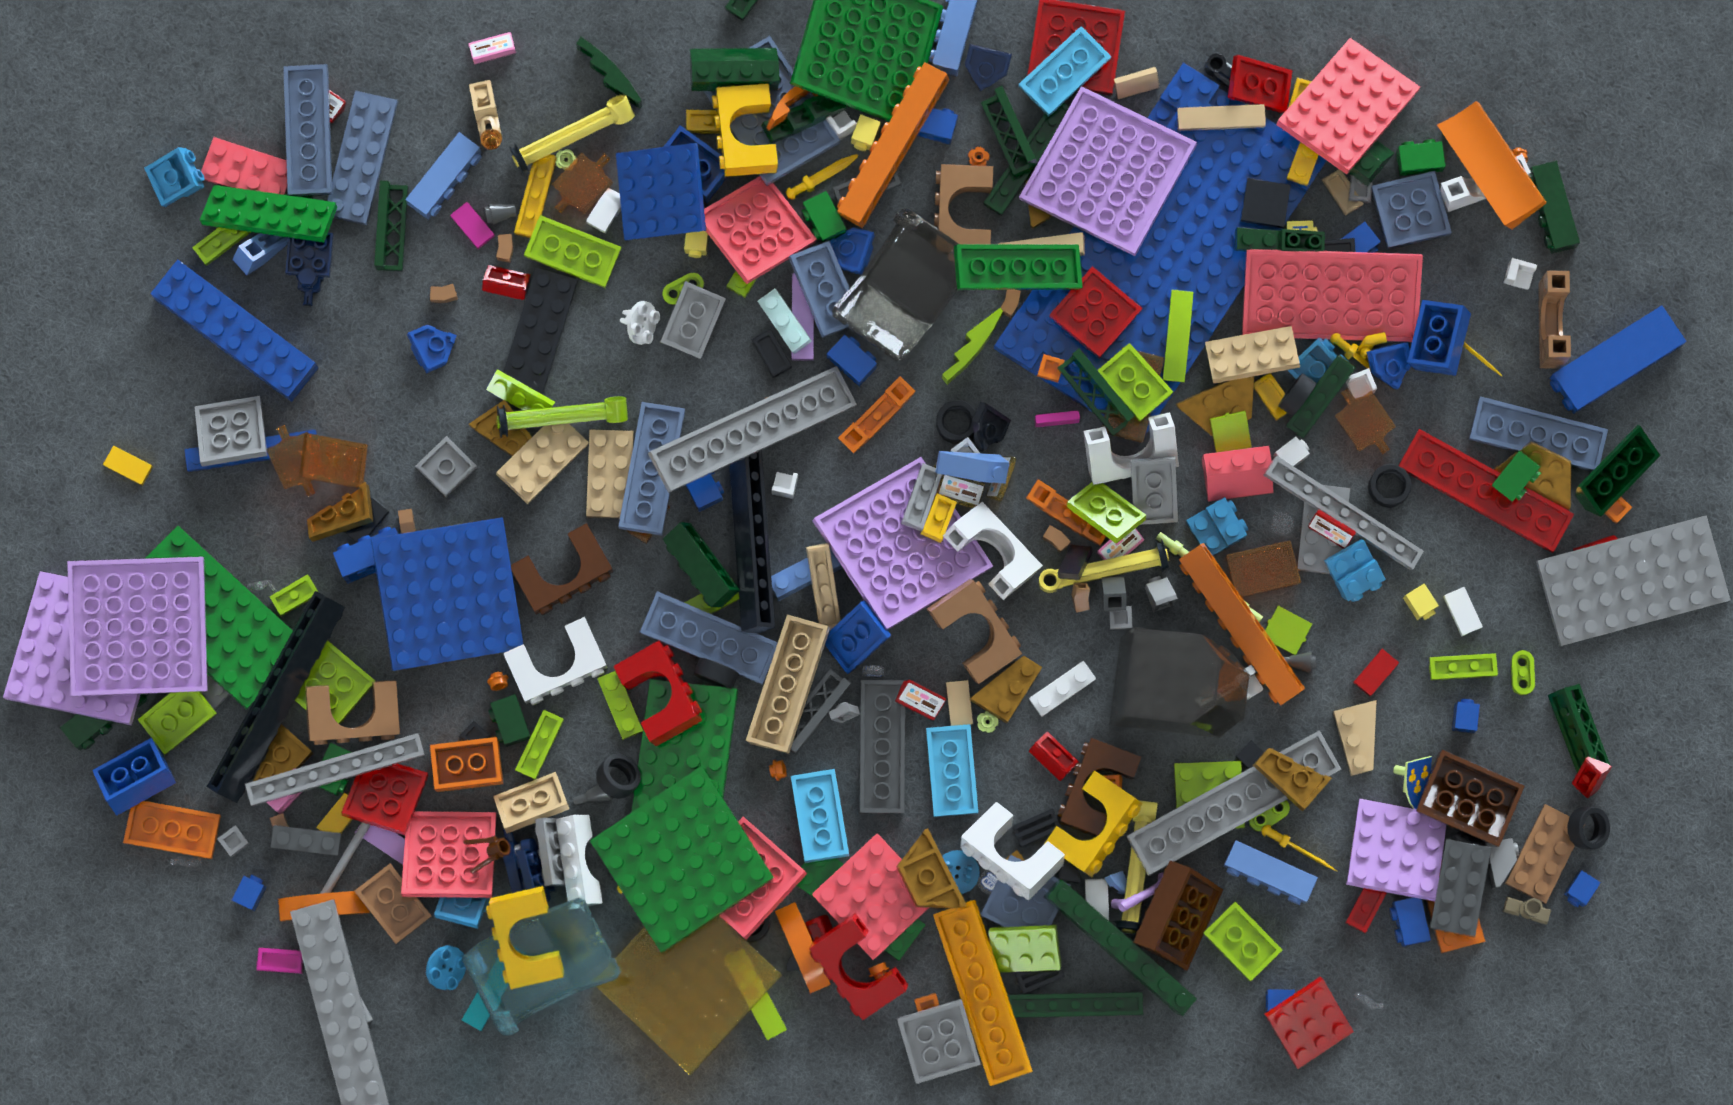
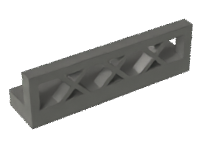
M831 669L807 697L804 709L808 704L810 709L803 710V713L810 712L811 720L807 725L798 726L797 737L790 749L795 755H797L828 716L829 711L835 707L851 687V683L848 680L842 679ZM832 676L839 682V685L834 691L826 692L825 683ZM822 686H823L824 692H819V693H818V691H819V690L822 688ZM824 695L825 702L820 708L812 709L811 700L814 696Z

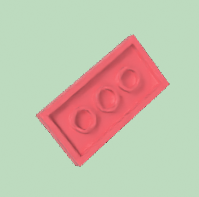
M213 137L201 170L205 181L225 187L286 195L287 160Z

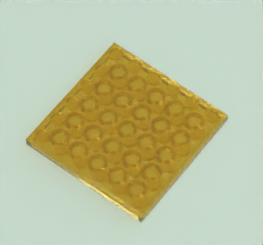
M718 916L664 953L660 952L644 927L593 984L685 1072L692 1075L777 982L782 974L728 923Z

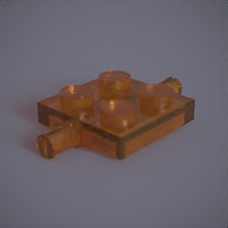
M580 153L552 183L563 198L554 208L559 213H562L568 205H572L582 214H585L614 183L605 175L602 169L611 159L606 154H603L595 163L583 153Z
M1349 388L1342 391L1341 394L1348 404L1334 416L1357 450L1360 452L1367 446L1376 444L1382 455L1389 451L1390 448L1386 445L1383 438L1396 426L1373 392L1370 391L1362 397L1354 398Z
M285 425L276 428L282 440L278 444L267 448V452L284 489L295 485H303L307 496L315 494L316 492L310 481L316 476L324 474L326 470L308 431L298 436H289Z

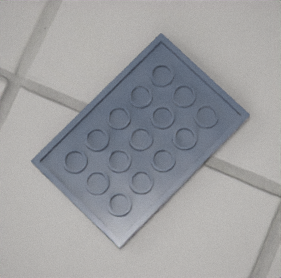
M770 36L750 48L777 49L779 87L778 90H769L771 100L769 113L745 114L736 118L730 125L734 138L745 145L771 144L761 125L764 121L770 119L783 96L795 87L790 84L793 70ZM703 91L712 103V96L716 95V91ZM807 94L788 108L791 109L803 104L811 96ZM824 120L797 134L772 143L776 144L777 173L759 175L768 186L838 145L840 139L828 121Z

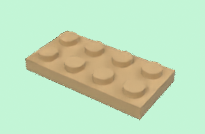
M1292 326L1205 342L1213 384L1300 368Z
M569 423L543 426L496 472V475L523 501L529 504L588 446L589 442Z
M590 430L587 518H620L633 451L634 431Z

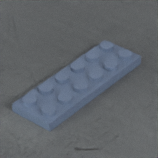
M328 65L283 66L288 195L332 194Z
M355 91L332 180V194H329L327 200L337 204L338 208L334 218L364 225L368 224L398 104L397 100Z
M1480 396L1469 440L1518 452L1532 441L1571 460V466L1593 471L1601 462L1608 429Z
M646 402L641 403L618 525L619 529L663 535L670 493H668L648 453L681 437L685 408Z
M658 591L653 598L639 632L695 657L706 658L737 671L738 675L761 685L767 675L778 642L757 633L741 632V627Z

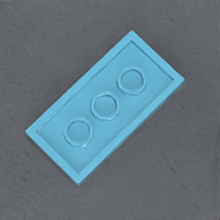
M1081 26L1019 83V87L1049 117L1111 59V55Z
M971 724L926 728L934 817L978 814Z
M835 769L791 776L805 863L849 856Z

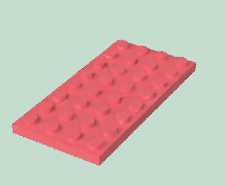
M1247 249L1242 335L1292 326L1294 338L1330 339L1333 334L1339 333L1343 340H1363L1368 335L1385 332L1387 341L1412 342L1420 308L1423 255Z

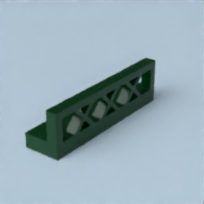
M1000 86L994 89L996 96L981 102L1014 177L1036 168L1038 163L1004 88ZM1000 102L1002 107L999 114H995L989 111L988 106ZM1000 120L1009 122L1010 126L1007 133L997 129ZM1008 138L1018 141L1015 151L1006 148L1005 145ZM1017 156L1025 158L1028 163L1018 169L1014 166Z
M380 180L374 263L376 270L403 271L407 202L405 199L408 197V185H390L389 181ZM391 190L403 191V198L397 204L390 199ZM396 209L401 214V220L393 225L389 221V215ZM395 230L400 236V241L392 246L387 239ZM392 252L399 257L398 266L386 265V257Z
M1080 348L1073 352L1072 357L1057 368L1112 436L1116 435L1134 420L1135 415ZM1075 362L1080 368L1079 376L1069 375L1065 368ZM1081 380L1090 381L1093 384V393H1085L1081 390ZM1095 397L1104 398L1107 401V410H1099L1094 406ZM1109 414L1118 415L1123 423L1113 429L1108 423Z
M1580 684L1548 694L1576 772L1578 773L1587 757L1596 759V755L1601 762L1610 765ZM1571 691H1574L1577 702L1574 700ZM1580 713L1583 715L1585 722L1582 721ZM1588 734H1589V735L1591 736V738H1592V741H1593L1592 743L1590 742V740H1589V738H1588Z

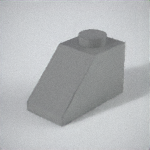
M1157 576L1148 580L1149 583L1146 584L1145 590L1153 612L1175 605L1178 598L1167 577L1161 579V576Z
M1512 838L1502 840L1499 847L1489 843L1483 845L1491 847L1488 871L1492 889L1501 886L1516 863V856H1519L1518 845L1513 843Z

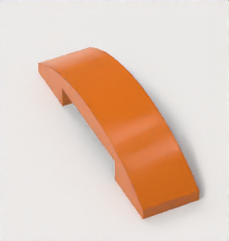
M796 86L788 91L777 104L766 128L770 131L783 122L790 112L788 107L809 94L810 91Z
M899 376L885 390V393L855 423L853 422L838 439L854 454L907 403L916 391Z
M1037 479L1026 498L1064 526L1100 546L1106 536L1067 508V499Z
M354 891L278 899L280 921H291L290 911L335 899L339 915L370 913V911Z
M794 902L776 910L777 918L810 994L831 985L823 972L824 968L819 962H815L810 955L809 948L813 941L796 903Z

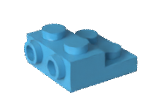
M178 147L144 168L163 207H167L182 197H188L204 187L202 183L204 175L199 169H196L193 163L196 158L193 152L187 150V148Z
M1318 338L1298 357L1300 368L1288 371L1295 379L1303 373L1318 383L1337 357L1333 351L1334 345L1326 338L1324 340Z
M1225 497L1186 520L1198 544L1204 543L1213 556L1246 538V531H1248L1244 520H1238L1235 512H1237V509L1232 500L1227 501Z
M1363 539L1356 541L1324 560L1342 598L1347 601L1355 602L1363 597L1362 593L1369 589L1370 591L1379 589L1382 586L1381 582L1386 580Z
M440 897L434 916L438 919L478 929L490 898Z

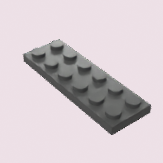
M861 680L860 814H904L905 706L895 702L905 680Z

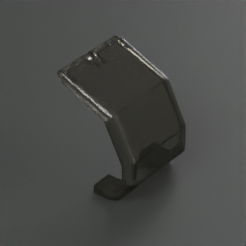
M902 209L895 215L892 221L896 225L863 274L832 310V317L844 325L848 324L849 329L862 338L865 336L867 338L866 341L879 350H885L884 353L896 362L898 360L903 361L933 326L957 292L954 246L959 243L909 209Z

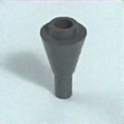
M1313 652L1284 657L1291 668L1310 674L1312 669L1316 670L1317 656H1313Z
M597 784L585 794L574 797L573 801L575 806L586 802L608 801L613 798L604 793Z

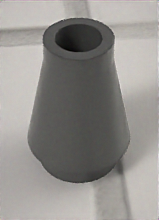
M488 204V206L483 207L486 224L491 223L494 225L511 217H516L514 204Z

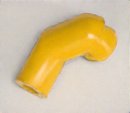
M1385 332L1368 335L1363 339L1358 347V352L1362 358H1368L1367 351H1371L1374 345L1387 343Z

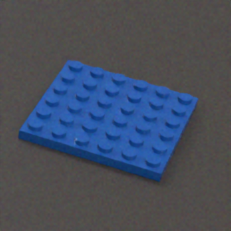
M503 517L371 538L392 671L502 653L523 645Z

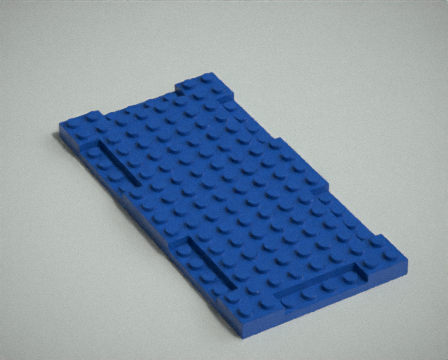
M1183 63L1161 95L1160 100L1148 116V119L1196 141L1197 146L1136 256L1079 228L1073 227L1069 233L1083 232L1085 235V255L1080 256L1082 277L1093 266L1142 307V311L1099 359L1049 317L1051 312L1072 289L1032 290L994 345V349L1037 376L1044 354L1067 361L1072 357V353L1080 348L1098 370L1130 343L1162 378L1171 290L1193 292V304L1186 365L1187 374L1205 347V342L1209 341L1244 288L1246 251H1235V229H1282L1240 222L1247 178L1291 185L1285 219L1286 224L1327 160L1318 155L1307 186L1287 180L1300 141L1266 117V126L1263 128L1178 131L1177 108L1245 105L1240 101L1228 98V93L1220 89V85ZM1075 362L1065 368L1069 375L1079 376L1080 368ZM1062 374L1060 375L1059 382L1038 377L1091 411ZM1081 380V390L1085 393H1093V384L1090 381ZM1163 380L1171 388L1173 394L1181 383ZM1172 395L1142 421L1139 422L1135 417L1121 431L1141 443L1149 432L1148 417L1160 415ZM1095 397L1094 406L1099 410H1107V401L1104 398ZM1109 414L1108 423L1117 427L1123 423L1118 415Z

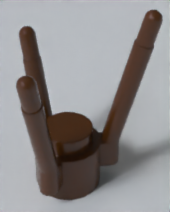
M495 835L490 838L464 840V844L489 843L487 847L489 858L471 869V873H475L492 861L495 862L497 859L510 853L508 841L504 838L497 839Z

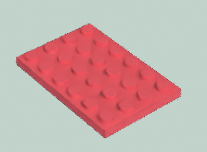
M1350 38L1279 118L1276 125L1339 170L1348 174L1418 93L1420 86Z

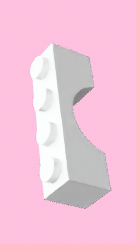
M1523 154L1516 156V158L1518 159V161L1530 177L1531 172L1523 157ZM1460 176L1441 183L1440 192L1447 212L1486 199L1473 178Z
M571 815L556 819L569 908L601 904L600 883L591 875L585 861V847L589 839L592 838L589 815Z

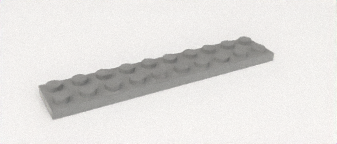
M836 366L656 448L648 454L668 493L845 412L857 404Z
M1320 730L1279 752L1304 767L1308 766L1314 769L1315 772L1323 776H1330L1341 770ZM1253 766L1126 837L1149 876L1167 866L1169 861L1174 862L1288 798Z
M335 899L290 911L341 1105H390Z

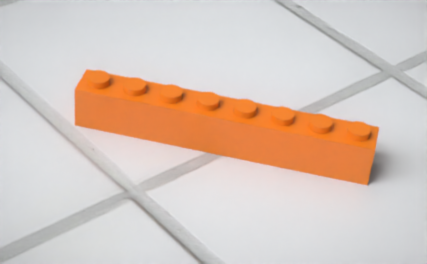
M926 62L915 71L913 83L905 88L903 100L894 107L892 111L893 117L889 123L886 122L884 124L880 139L872 144L870 156L867 160H863L859 167L860 173L857 178L851 180L846 197L843 196L837 205L840 217L861 228L866 224L949 82L947 73Z
M1202 543L1179 559L1181 570L1186 576H1191L1194 581L1192 583L1193 587L1207 599L1205 604L1211 612H1216L1219 617L1217 620L1224 630L1228 629L1232 635L1230 639L1237 649L1240 647L1244 652L1243 658L1249 666L1253 665L1257 671L1255 675L1262 685L1266 684L1270 692L1268 694L1275 703L1278 702L1281 706L1303 691L1305 687L1206 545Z

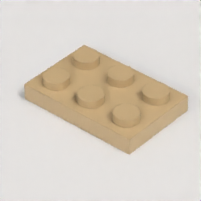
M556 772L493 796L506 833L533 824L535 819L548 818L569 810Z

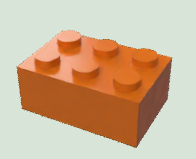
M497 737L430 745L434 789L436 792L504 784L500 746Z

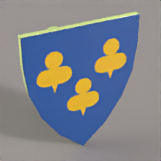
M1432 756L1406 762L1405 767L1398 765L1394 767V774L1404 776L1403 792L1406 793L1413 809L1417 808L1429 777Z

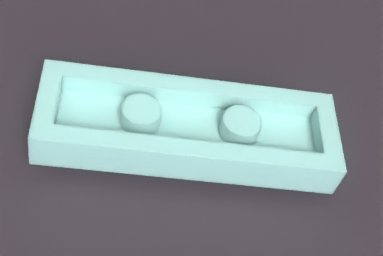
M774 288L758 300V303L794 354L812 342L777 289Z

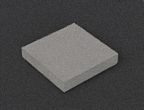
M447 436L415 466L446 498L478 468Z

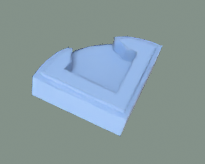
M1123 871L1105 877L1107 884L1118 890L1117 893L1125 894L1127 880Z

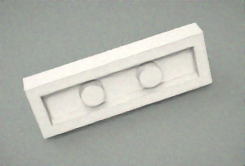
M1082 661L1031 696L1029 700L1040 716L1043 717L1091 684L1096 678L1086 663Z

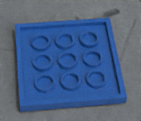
M698 143L616 153L624 240L706 231Z

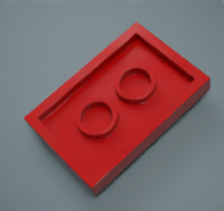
M1235 55L1232 62L1228 98L1251 105L1264 104L1265 109L1285 113L1288 108L1292 70L1245 56Z

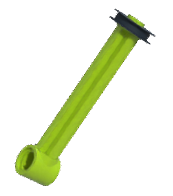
M615 396L606 398L601 403L506 412L503 405L502 409H499L497 406L496 423L500 438L505 434L508 438V430L605 419L609 423H620L628 420L626 397Z

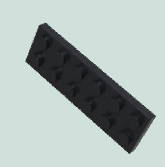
M535 268L503 373L543 395L578 279Z

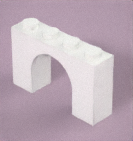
M1170 412L1148 417L1149 442L1143 450L1130 456H1120L1111 451L1110 439L1105 426L1083 431L1088 471L1093 485L1131 477L1130 459L1175 456L1176 467H1178L1175 426Z
M983 502L956 521L943 535L957 551L974 540L988 542L999 551L1004 561V569L992 579L989 585L1003 600L1027 582L1043 566Z
M585 617L565 625V629L575 649V660L570 670L561 676L547 677L539 673L534 668L524 644L503 653L526 704H538L548 694L552 696L558 695L568 685L575 687L582 684L584 678L588 676L595 678L605 673L604 669L607 668V665Z
M996 802L961 836L960 848L967 856H972L976 859L982 868L989 869L994 873L1000 882L1011 886L1017 895L1030 900L1064 865L1065 854L1047 841L1026 861L1011 862L1003 859L996 852L994 845L1012 827L1013 814Z

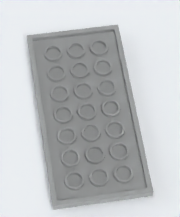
M1707 515L1536 561L1560 646L1730 601Z

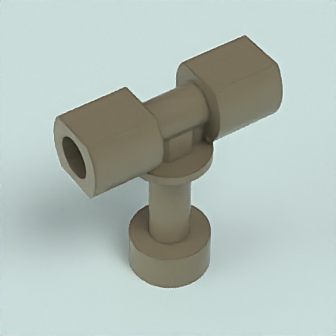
M1507 897L1503 907V912L1515 916L1521 914L1523 918L1547 925L1551 910L1543 908L1541 901L1536 898L1523 902Z

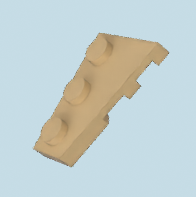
M1376 700L1333 711L1350 775L1354 776L1372 771L1374 766Z

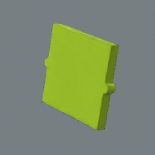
M1246 411L1232 414L1226 413L1224 416L1210 419L1216 453L1252 448Z
M1278 606L1272 618L1267 621L1268 626L1265 631L1276 646L1296 655L1302 643L1306 642L1305 637L1312 623Z

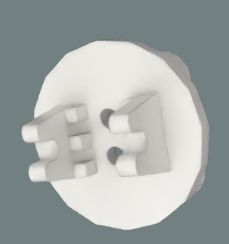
M640 301L631 310H623L622 313L626 315V318H621L620 322L627 325V332L633 343L640 345L650 344L653 341L656 324L660 320V313L655 311L654 306L650 302Z

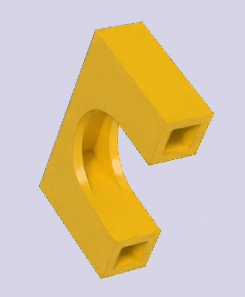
M769 84L716 87V95L712 96L713 109H717L714 123L715 129H719L720 136H717V148L722 150V156H719V167L724 169V176L777 173L776 144L745 145L737 141L730 130V125L739 116L770 112Z
M1095 770L1082 789L1104 805L1107 812V822L1103 831L1094 839L1082 841L1075 839L1056 826L1046 842L1048 841L1065 854L1064 859L1091 877L1101 869L1102 862L1107 855L1112 853L1115 843L1119 837L1125 834L1128 824L1132 818L1139 814L1140 807L1143 804Z
M543 886L490 898L489 906H486L488 918L493 919L495 926L492 927L494 941L498 940L500 946L497 949L500 962H504L505 970L502 971L505 984L509 983L510 990L564 977V967L560 951L528 956L518 952L510 941V929L517 921L548 912L549 907Z

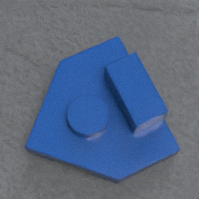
M853 227L847 230L845 234L830 240L841 270L862 275L864 267L868 266L874 248L872 246L875 236L874 232Z
M425 325L407 333L411 349L420 367L423 366L426 373L446 365L456 338L455 334L440 331L430 325Z
M1408 342L1367 351L1371 373L1394 390L1399 389L1406 371H1409L1411 367L1407 363L1410 352Z

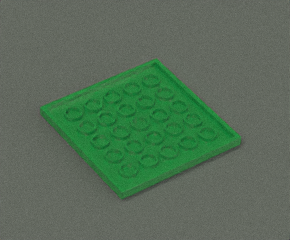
M813 0L790 84L890 122L893 117L892 111L896 104H900L904 98L903 92L908 85L911 86L914 81L915 71L918 67H922L924 62L928 63L943 5L930 0Z
M702 766L590 840L661 953H664L774 879L767 865Z

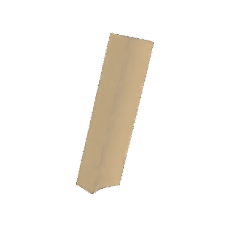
M787 614L746 738L748 743L789 754L830 630L829 626Z

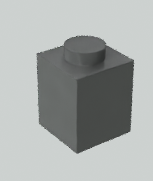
M1124 576L1102 577L1104 611L1126 610Z

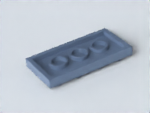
M830 241L789 256V261L822 338L863 322Z

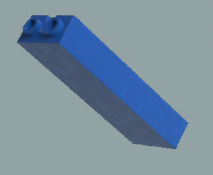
M1660 306L1553 373L1550 377V385L1556 393L1561 392L1565 398L1562 400L1564 407L1575 414L1682 347L1687 341L1664 307Z

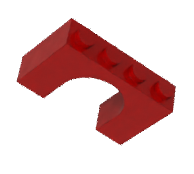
M660 640L613 666L622 685L628 690L653 677L660 676L669 680L672 687V695L668 705L662 711L641 722L649 742L656 747L703 721L700 716L702 710L696 701L693 702L690 696L693 692L687 682L684 683L681 677L683 671L679 664H675L672 659L674 653L668 644H663Z
M855 913L812 942L809 949L813 960L817 963L819 962L824 968L825 976L830 981L833 980L837 985L839 995L842 998H846L851 1004L852 1012L864 1020L906 992L909 984L896 967L877 980L868 983L855 981L847 975L842 965L843 953L864 939L869 932Z

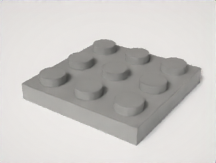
M260 396L195 406L199 456L202 467L268 456Z
M962 999L897 1018L916 1084L981 1065Z

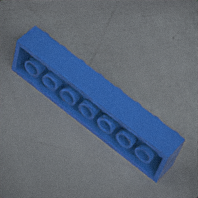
M179 260L174 263L150 293L157 302L290 402L295 399L318 370V366L313 360Z

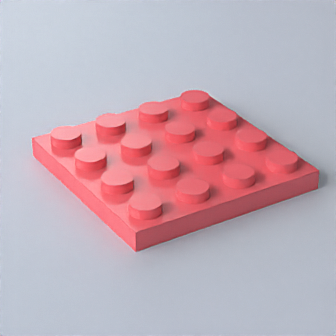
M760 176L704 209L707 234L746 284L787 261L790 255L807 249L817 241L816 237L775 184L771 183L767 186Z
M415 811L405 834L402 897L492 898L494 861L475 873H471V869L489 858L487 854L489 843L464 844V840L496 836V812Z
M742 817L738 821L774 876L773 880L719 915L747 940L807 873L745 817Z
M878 833L812 893V896L838 924L853 914H857L869 930L867 936L857 944L872 960L878 957L929 909L928 907H916L896 868L902 859Z

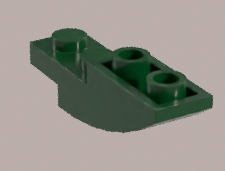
M1235 229V251H1246L1247 249L1324 251L1325 232L1292 229Z

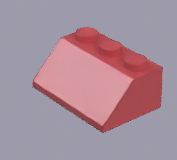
M1269 446L1204 454L1202 466L1208 502L1218 501L1224 497L1226 499L1273 493V481L1264 476L1272 462Z

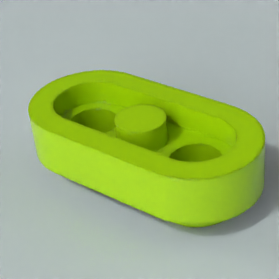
M689 273L669 283L662 291L664 301L670 305H675L685 281L694 280L697 284L696 286L703 288V278L697 273ZM671 290H675L677 292L676 298H671L669 296V292Z
M1525 650L1516 652L1511 658L1512 689L1518 695H1527L1535 687L1534 658L1530 652ZM1524 659L1525 666H1520L1518 660ZM1525 681L1526 688H1521L1519 682Z
M1285 800L1279 803L1283 808L1281 812L1276 811L1274 806L1259 814L1258 816L1264 818L1263 824L1257 823L1256 818L1258 816L1248 820L1251 829L1261 832L1263 826H1273L1285 818L1290 810L1288 801Z

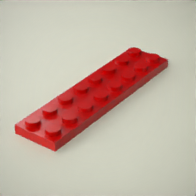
M1421 429L1417 431L1398 465L1405 469L1409 475L1551 553L1555 551L1574 516V513L1526 487L1524 488L1527 491L1520 500L1515 498L1512 502L1492 486L1501 473Z

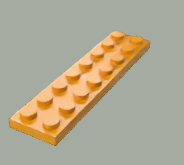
M976 900L966 902L967 906L964 908H949L933 914L960 998L962 999L989 1085L993 1086L1033 1071Z

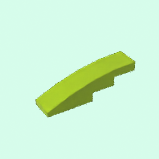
M1171 290L1162 380L1185 382L1193 304V292Z
M1001 308L966 333L965 339L969 343L954 353V360L957 363L942 374V379L947 385L968 367L986 345L1002 317L1003 310Z
M744 948L723 958L766 1039L769 1040L786 1031L785 1024Z

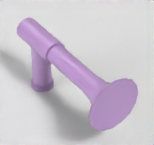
M1163 872L1159 873L1156 884L1142 892L1134 894L1127 899H1113L1111 901L1112 908H1119L1121 912H1124L1154 895L1163 877Z

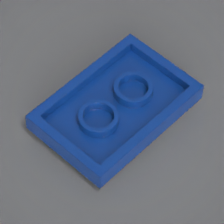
M864 600L829 631L825 646L844 671L849 674L892 635L885 629L876 614Z

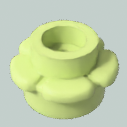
M565 149L556 154L557 160L555 162L558 168L568 171L573 168V165H576L577 158L573 151Z
M985 711V713L978 715L977 726L981 731L991 733L998 726L999 720L991 713Z

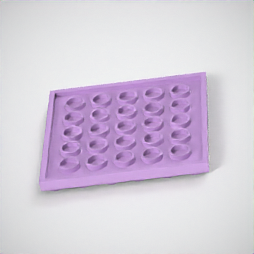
M1081 86L1020 194L1019 199L1136 256L1195 150L1197 142Z
M922 457L812 520L862 598L870 606L886 630L941 599L967 580H973L993 567L976 540L971 541L961 550L957 551L945 538L940 543L921 535V532L901 524L921 465L925 464ZM938 485L936 494H937V493L939 494V491H940V488H941L940 485ZM956 509L953 511L947 530L961 518Z
M204 557L68 561L71 696L208 691Z
M40 571L3 698L132 725L140 694L71 696L68 577Z

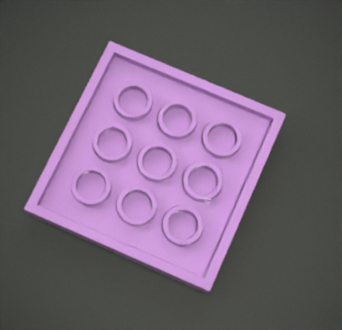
M1359 799L1346 885L1435 901L1446 824L1421 814L1416 809Z

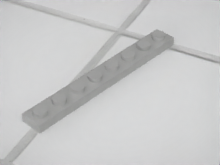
M1275 456L1266 470L1265 477L1316 510L1320 509L1355 530L1356 536L1410 571L1414 569L1424 552L1422 549L1280 457Z
M419 733L253 781L245 784L250 804L255 806L425 756Z

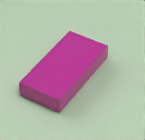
M468 202L450 215L477 249L495 237V234Z
M1079 411L1036 415L1034 420L1035 428L1079 423Z
M259 948L257 971L302 974L303 959L301 951Z

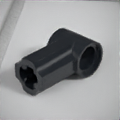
M1214 53L1209 56L1205 64V71L1209 76L1215 77L1229 88L1232 65L1226 61L1222 54ZM1210 62H1219L1221 68H1212Z

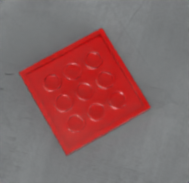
M1039 0L1028 75L1082 26L1111 55V59L1086 81L1082 87L1094 93L1112 96L1125 11L1058 0Z

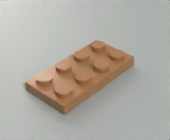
M1546 804L1543 805L1505 884L1532 898L1540 900L1543 904L1547 903L1575 846L1570 841L1567 825L1570 816Z

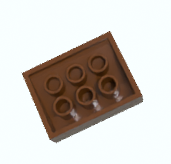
M1441 750L1430 771L1416 811L1499 847L1525 786L1445 750Z
M1169 861L1168 866L1163 872L1160 884L1154 892L1151 904L1145 912L1143 922L1136 932L1133 943L1188 971L1223 889L1194 869Z

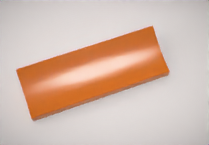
M1477 101L1455 116L1437 125L1506 227L1514 229L1547 203Z

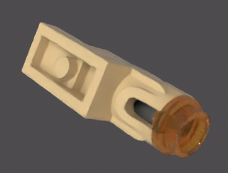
M491 81L469 84L481 144L489 150L497 149L502 142V134Z

